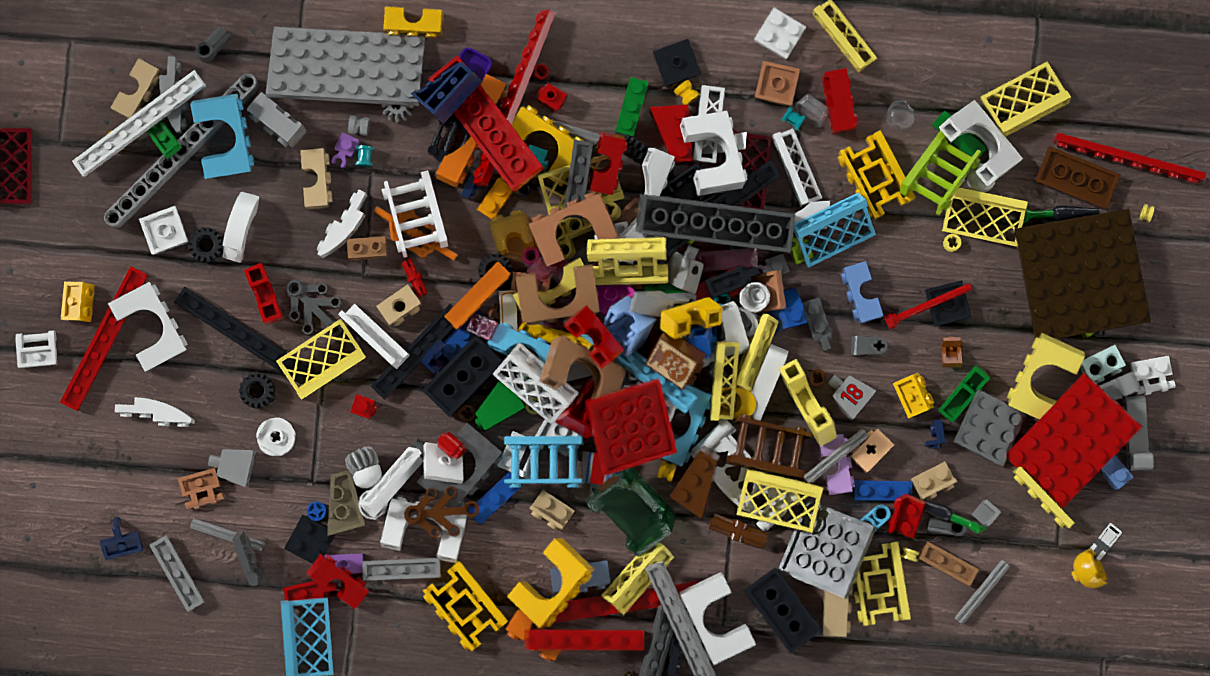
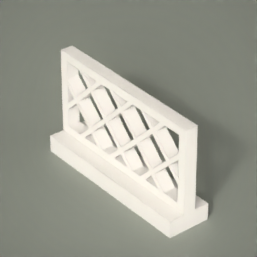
M519 343L493 375L552 424L578 395V392L566 382L565 385L556 390L539 382L544 363ZM511 361L518 367L512 366ZM500 371H508L509 377L504 376ZM514 372H520L521 378H515ZM516 383L523 384L524 390L518 388ZM528 384L535 385L536 391L529 390ZM540 386L547 392H541ZM531 396H537L539 402H535ZM543 397H549L551 404L544 403ZM555 399L558 400L562 405L556 404ZM546 408L553 410V417L546 411Z

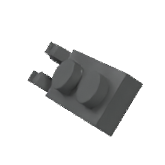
M243 530L237 532L232 541L248 583L251 586H256L262 580L263 574H261V569L256 567V556L252 554L250 539Z

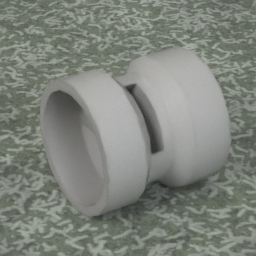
M351 115L348 124V134L354 135L359 133L361 136H368L370 118H358L355 115Z

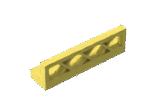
M828 0L822 6L819 5L813 9L812 14L858 73L877 59L832 0ZM829 5L834 10V18H830L824 11ZM835 22H842L845 24V33L841 32L837 28ZM847 36L856 38L857 48L852 47L847 40ZM858 52H867L870 59L864 62Z
M763 313L762 316L758 315L757 330L755 335L751 336L748 340L750 348L743 353L737 368L736 388H743L752 392L779 323L778 320L769 314Z
M716 341L710 407L711 420H733L739 342ZM725 346L735 347L734 355L729 359L724 356ZM729 363L733 368V373L728 378H725L723 367ZM727 382L731 387V393L724 398L721 391L722 386ZM724 402L730 407L729 415L720 414V405Z
M651 538L601 595L602 598L611 603L624 615L652 583L645 568L648 565L664 561L665 566H667L674 556L663 544ZM653 546H655L656 548L653 550V552L649 553ZM630 576L627 581L623 582L626 577ZM617 590L616 594L612 598L609 597L614 591Z

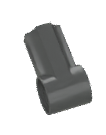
M218 26L205 41L200 42L196 46V53L199 59L204 63L213 61L215 54L231 39V36ZM209 49L210 52L204 56L201 55L202 50Z
M929 515L926 531L961 536L966 532L967 527L961 525V531L955 533L952 529V525L955 522L951 520L943 522Z

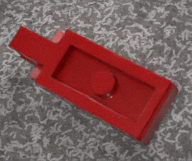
M311 581L284 587V598L288 601L329 597V591L338 590V584L334 582L323 587L318 582Z

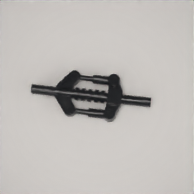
M454 113L444 124L439 120L438 131L428 147V154L439 162L431 182L435 185H439L440 182L436 178V172L444 156L451 154L453 151L452 147L455 146L454 143L457 141L456 138H458L460 128L466 134L460 147L471 136ZM453 125L450 127L451 131L448 132L449 136H447V141L444 143L445 146L442 148L444 150L438 149L443 127Z

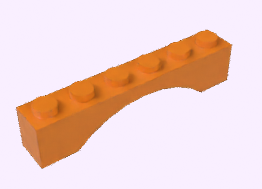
M486 74L481 86L498 107L500 101L507 97V84ZM472 137L455 152L444 156L436 172L437 179L456 188L459 183L463 184L467 176L465 171L467 167L472 166L475 160L473 156L475 151L480 150V147Z

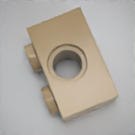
M407 284L376 307L390 326L394 325L397 327L405 321L404 317L409 314L413 316L421 310L419 307L422 304ZM400 302L405 303L404 311L397 312L395 309L396 305Z

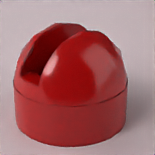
M538 64L533 69V76L536 80H544L549 73L547 66L544 64Z

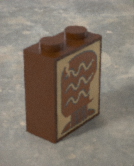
M664 332L659 337L645 365L681 390H684L688 385L692 386L696 381L697 376L695 374L696 372L699 373L704 367L705 363L703 360L706 354L683 338H672Z

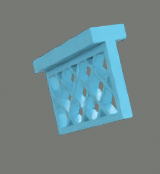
M859 192L794 223L793 232L796 235L808 268L876 235L867 210V201ZM862 209L863 214L860 220L853 218L855 212ZM845 218L847 220L843 228L836 226L840 219ZM851 221L858 223L854 232L847 230ZM862 225L868 226L869 232L859 234ZM823 227H830L826 236L819 234ZM834 229L841 231L837 240L830 238ZM845 233L851 234L850 241L846 243L841 242ZM809 234L813 235L809 244L803 243L802 237ZM817 237L824 239L820 248L813 246ZM828 241L834 242L833 249L825 250ZM811 250L818 251L816 257L809 260L808 256Z
M328 598L280 601L286 676L333 675ZM324 602V611L319 616L311 610L316 603ZM293 605H302L307 610L299 618L293 612ZM309 611L317 617L311 626L302 620ZM319 620L326 625V629L321 635L312 629ZM299 622L308 628L301 637L295 632V627ZM310 630L318 636V639L312 646L304 640V637ZM321 639L327 644V649L322 654L314 648ZM301 641L310 647L303 656L296 651V647ZM311 650L320 656L314 664L305 659ZM322 658L328 662V671H320L315 667ZM303 660L311 666L306 673H298V665Z

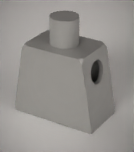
M688 245L685 254L674 252L667 263L669 269L668 283L694 294L697 291L704 266L703 263L695 260L698 248Z
M223 449L221 457L210 455L208 466L218 468V477L244 487H249L256 452L252 450Z

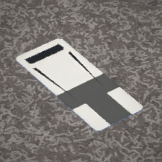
M1112 523L1106 527L1090 547L1096 553L1094 557L1098 560L1103 558L1122 534V531Z

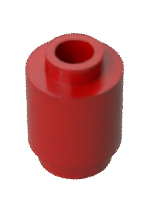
M450 432L442 433L437 439V447L450 458L457 460L466 450V447L463 446L464 443Z

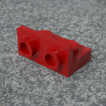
M906 493L897 498L893 505L895 509L894 514L891 515L888 521V526H890L888 532L892 534L896 531L914 538L926 502Z

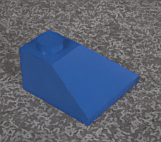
M796 288L784 291L785 309L763 312L779 321L775 332L803 326L807 323L803 305Z

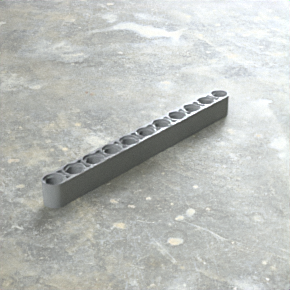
M244 74L222 96L239 93L244 105L258 90L259 83L252 74ZM247 80L254 81L253 86L250 88L245 87V82ZM213 120V125L210 128H205L206 121L194 123L177 140L182 147H186V153L178 155L177 151L169 159L162 155L105 213V222L112 228L122 227L226 122ZM193 134H200L198 141H191ZM172 160V167L165 169V162ZM159 174V180L154 183L151 182L152 175ZM141 187H145V194L138 196V190ZM132 201V207L125 210V202ZM115 214H118V221L116 223H111V217Z

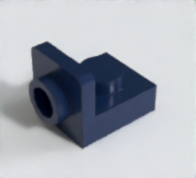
M470 174L461 196L464 199L470 200L471 196L475 197L478 186L473 183L474 175Z
M441 340L427 351L421 361L434 374L447 364V361L441 357L444 354L442 350L445 347Z
M935 420L932 422L933 425L930 426L931 436L935 437V440L924 442L925 446H930V449L941 448V444L945 443L942 420Z

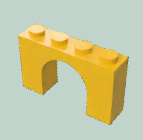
M522 106L515 116L512 126L525 142L536 131L550 133L556 139L559 151L549 171L570 165L574 140H584L578 136L573 138L569 135L570 131L562 126L556 127L553 125L554 121L544 115L542 118L537 114L538 110L532 106ZM569 171L564 172L561 179L567 182ZM551 176L548 177V178L551 179L552 181H554V182L556 181L555 178H553V177H551ZM560 181L558 182V185L561 187L565 185Z
M554 538L543 552L561 572L562 587L559 593L554 598L547 599L541 596L527 581L519 582L507 596L539 628L550 627L556 621V615L567 608V602L579 593V587L583 583L585 584L592 577L591 573L594 570L563 538Z

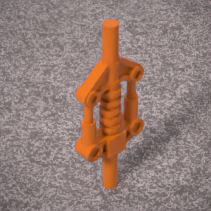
M376 206L373 212L389 221L391 240L393 242L399 241L392 214ZM414 210L396 214L399 224L413 218L415 220L420 218L415 215ZM423 225L427 229L431 230L430 234H433V232L436 231L435 225ZM418 228L402 231L404 233L407 232V235H411L412 238L428 235L426 233L423 234V231H419ZM435 241L426 243L421 248L417 246L407 248L417 254L420 259H425L427 255L435 250L453 261L458 256V254L446 247L441 248L440 243H435Z

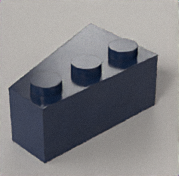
M459 62L443 72L440 78L433 82L429 81L424 88L418 92L415 90L410 94L444 124L478 87L482 80L465 64Z

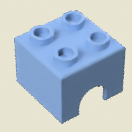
M629 296L611 306L603 322V325L606 326L613 337L622 340L624 350L621 353L626 357L644 345L656 321L651 315L631 312L629 309L632 299Z

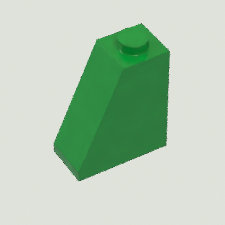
M499 380L475 413L478 418L474 420L479 429L484 428L485 431H488L526 408L520 397Z

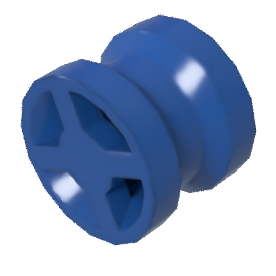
M312 502L307 508L308 517L314 521L323 520L328 513L326 505L321 502Z

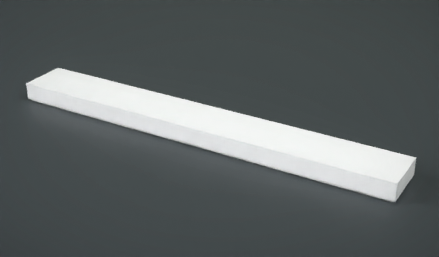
M193 70L72 161L83 177L87 176L204 89L206 84L198 73Z

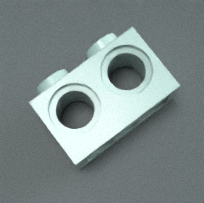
M1113 345L1083 360L1080 369L1083 374L1086 373L1094 382L1099 383L1105 380L1104 376L1109 373L1111 376L1122 372L1121 367L1125 366V363L1116 345ZM1108 357L1114 358L1115 365L1113 367L1107 364ZM1091 365L1098 368L1097 375L1090 373L1089 368Z

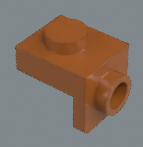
M949 336L942 338V367H962L961 337Z

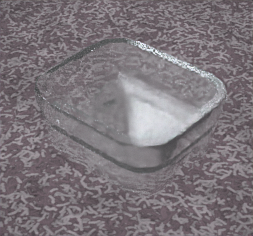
M806 94L799 100L794 107L795 112L801 116H806L805 119L818 128L822 126L829 112L825 105L809 94Z

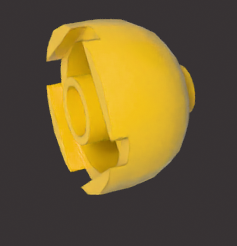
M1093 549L1080 553L1075 558L1073 564L1074 571H1072V576L1076 582L1080 581L1086 588H1098L1108 583L1105 581L1107 576L1100 560L1097 561L1093 557L1096 555Z

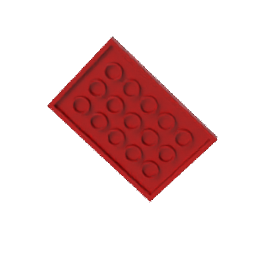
M1084 373L1006 454V458L1017 468L1021 467L1062 509L1142 428V425Z

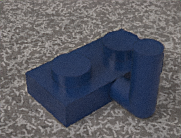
M119 517L113 519L112 531L114 537L100 540L105 561L143 551L138 531L122 535L120 530L121 519Z

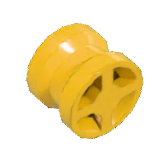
M662 459L657 478L664 477L672 482L677 464H670Z

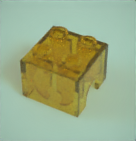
M516 210L510 213L511 216L504 218L503 215L495 216L489 222L499 255L509 253L507 243L513 237L521 238L525 248L535 245L526 212Z

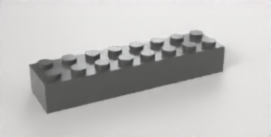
M640 194L635 232L790 253L796 214Z

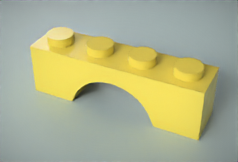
M580 257L563 265L562 280L555 288L548 291L538 290L539 296L545 304L550 306L556 302L555 298L559 296L564 298L572 293L571 289L576 287L573 268L584 265ZM517 291L513 293V297L520 308L519 296Z

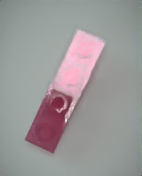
M757 248L698 251L695 260L703 263L702 271L728 270L740 266H746V268L758 267Z

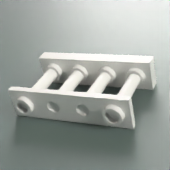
M428 171L421 172L422 179H419V182L389 189L388 181H385V188L382 189L384 200L388 199L399 238V241H395L398 253L402 252L404 258L407 257L406 248L433 241L435 243L439 242L441 248L448 247ZM419 189L426 192L427 196L423 197L424 199L398 206L393 204L392 196ZM425 206L426 208L430 207L431 214H428L427 217L398 223L397 213ZM427 224L435 225L436 231L433 234L403 241L401 231Z

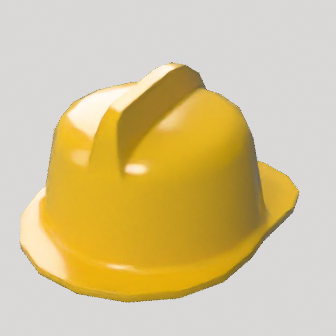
M722 387L721 394L725 398L731 393V387ZM736 388L733 418H737L741 414L751 416L756 408L754 395L746 389ZM724 402L720 405V414L729 415L730 407Z

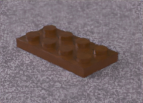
M1049 146L1036 176L1035 183L1107 210L1121 174Z

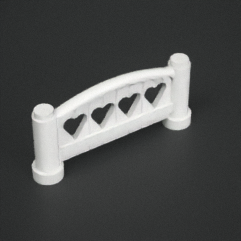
M720 419L718 421L719 424L691 449V456L694 459L703 446H706L715 453L729 451L728 456L736 452L738 442L731 436L736 429L727 419ZM744 450V453H743V454H745V457H747V458H752V457ZM725 464L722 468L717 465L714 482L732 502L739 506L742 490L739 489L738 484L741 481H745L747 468L741 467L739 479L734 482L730 479V476L725 474V469L734 465ZM754 483L750 496L760 491L756 483ZM773 487L764 491L768 493L769 500L779 495L776 488ZM789 491L783 495L788 505L798 500L794 492ZM781 497L771 502L776 512L786 507ZM751 500L743 503L742 509L747 513L756 509ZM769 504L760 510L763 517L768 518L775 514ZM786 509L785 511L778 514L780 518L784 514H786L789 511V509ZM758 520L756 523L763 532L769 530L774 525V523Z

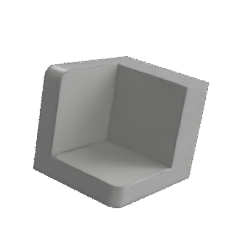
M986 499L979 504L971 515L982 525L989 527L1001 511Z

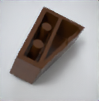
M706 446L702 447L670 495V498L701 519L706 511L720 458L718 454Z

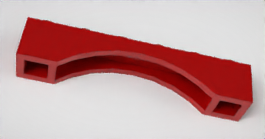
M525 630L524 649L644 650V630Z

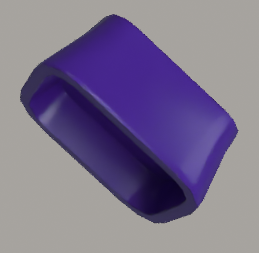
M469 47L464 48L459 55L465 65L483 81L491 68V60Z

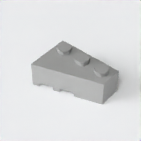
M262 92L246 109L250 113L248 117L255 123L260 121L264 125L263 129L270 135L273 133L279 137L277 141L284 147L289 145L293 148L307 132L299 121L297 122L289 113L282 110Z

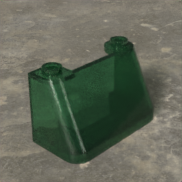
M633 467L613 473L587 499L586 504L592 512L601 513L603 511L627 536V549L637 557L673 532L676 518L673 509Z

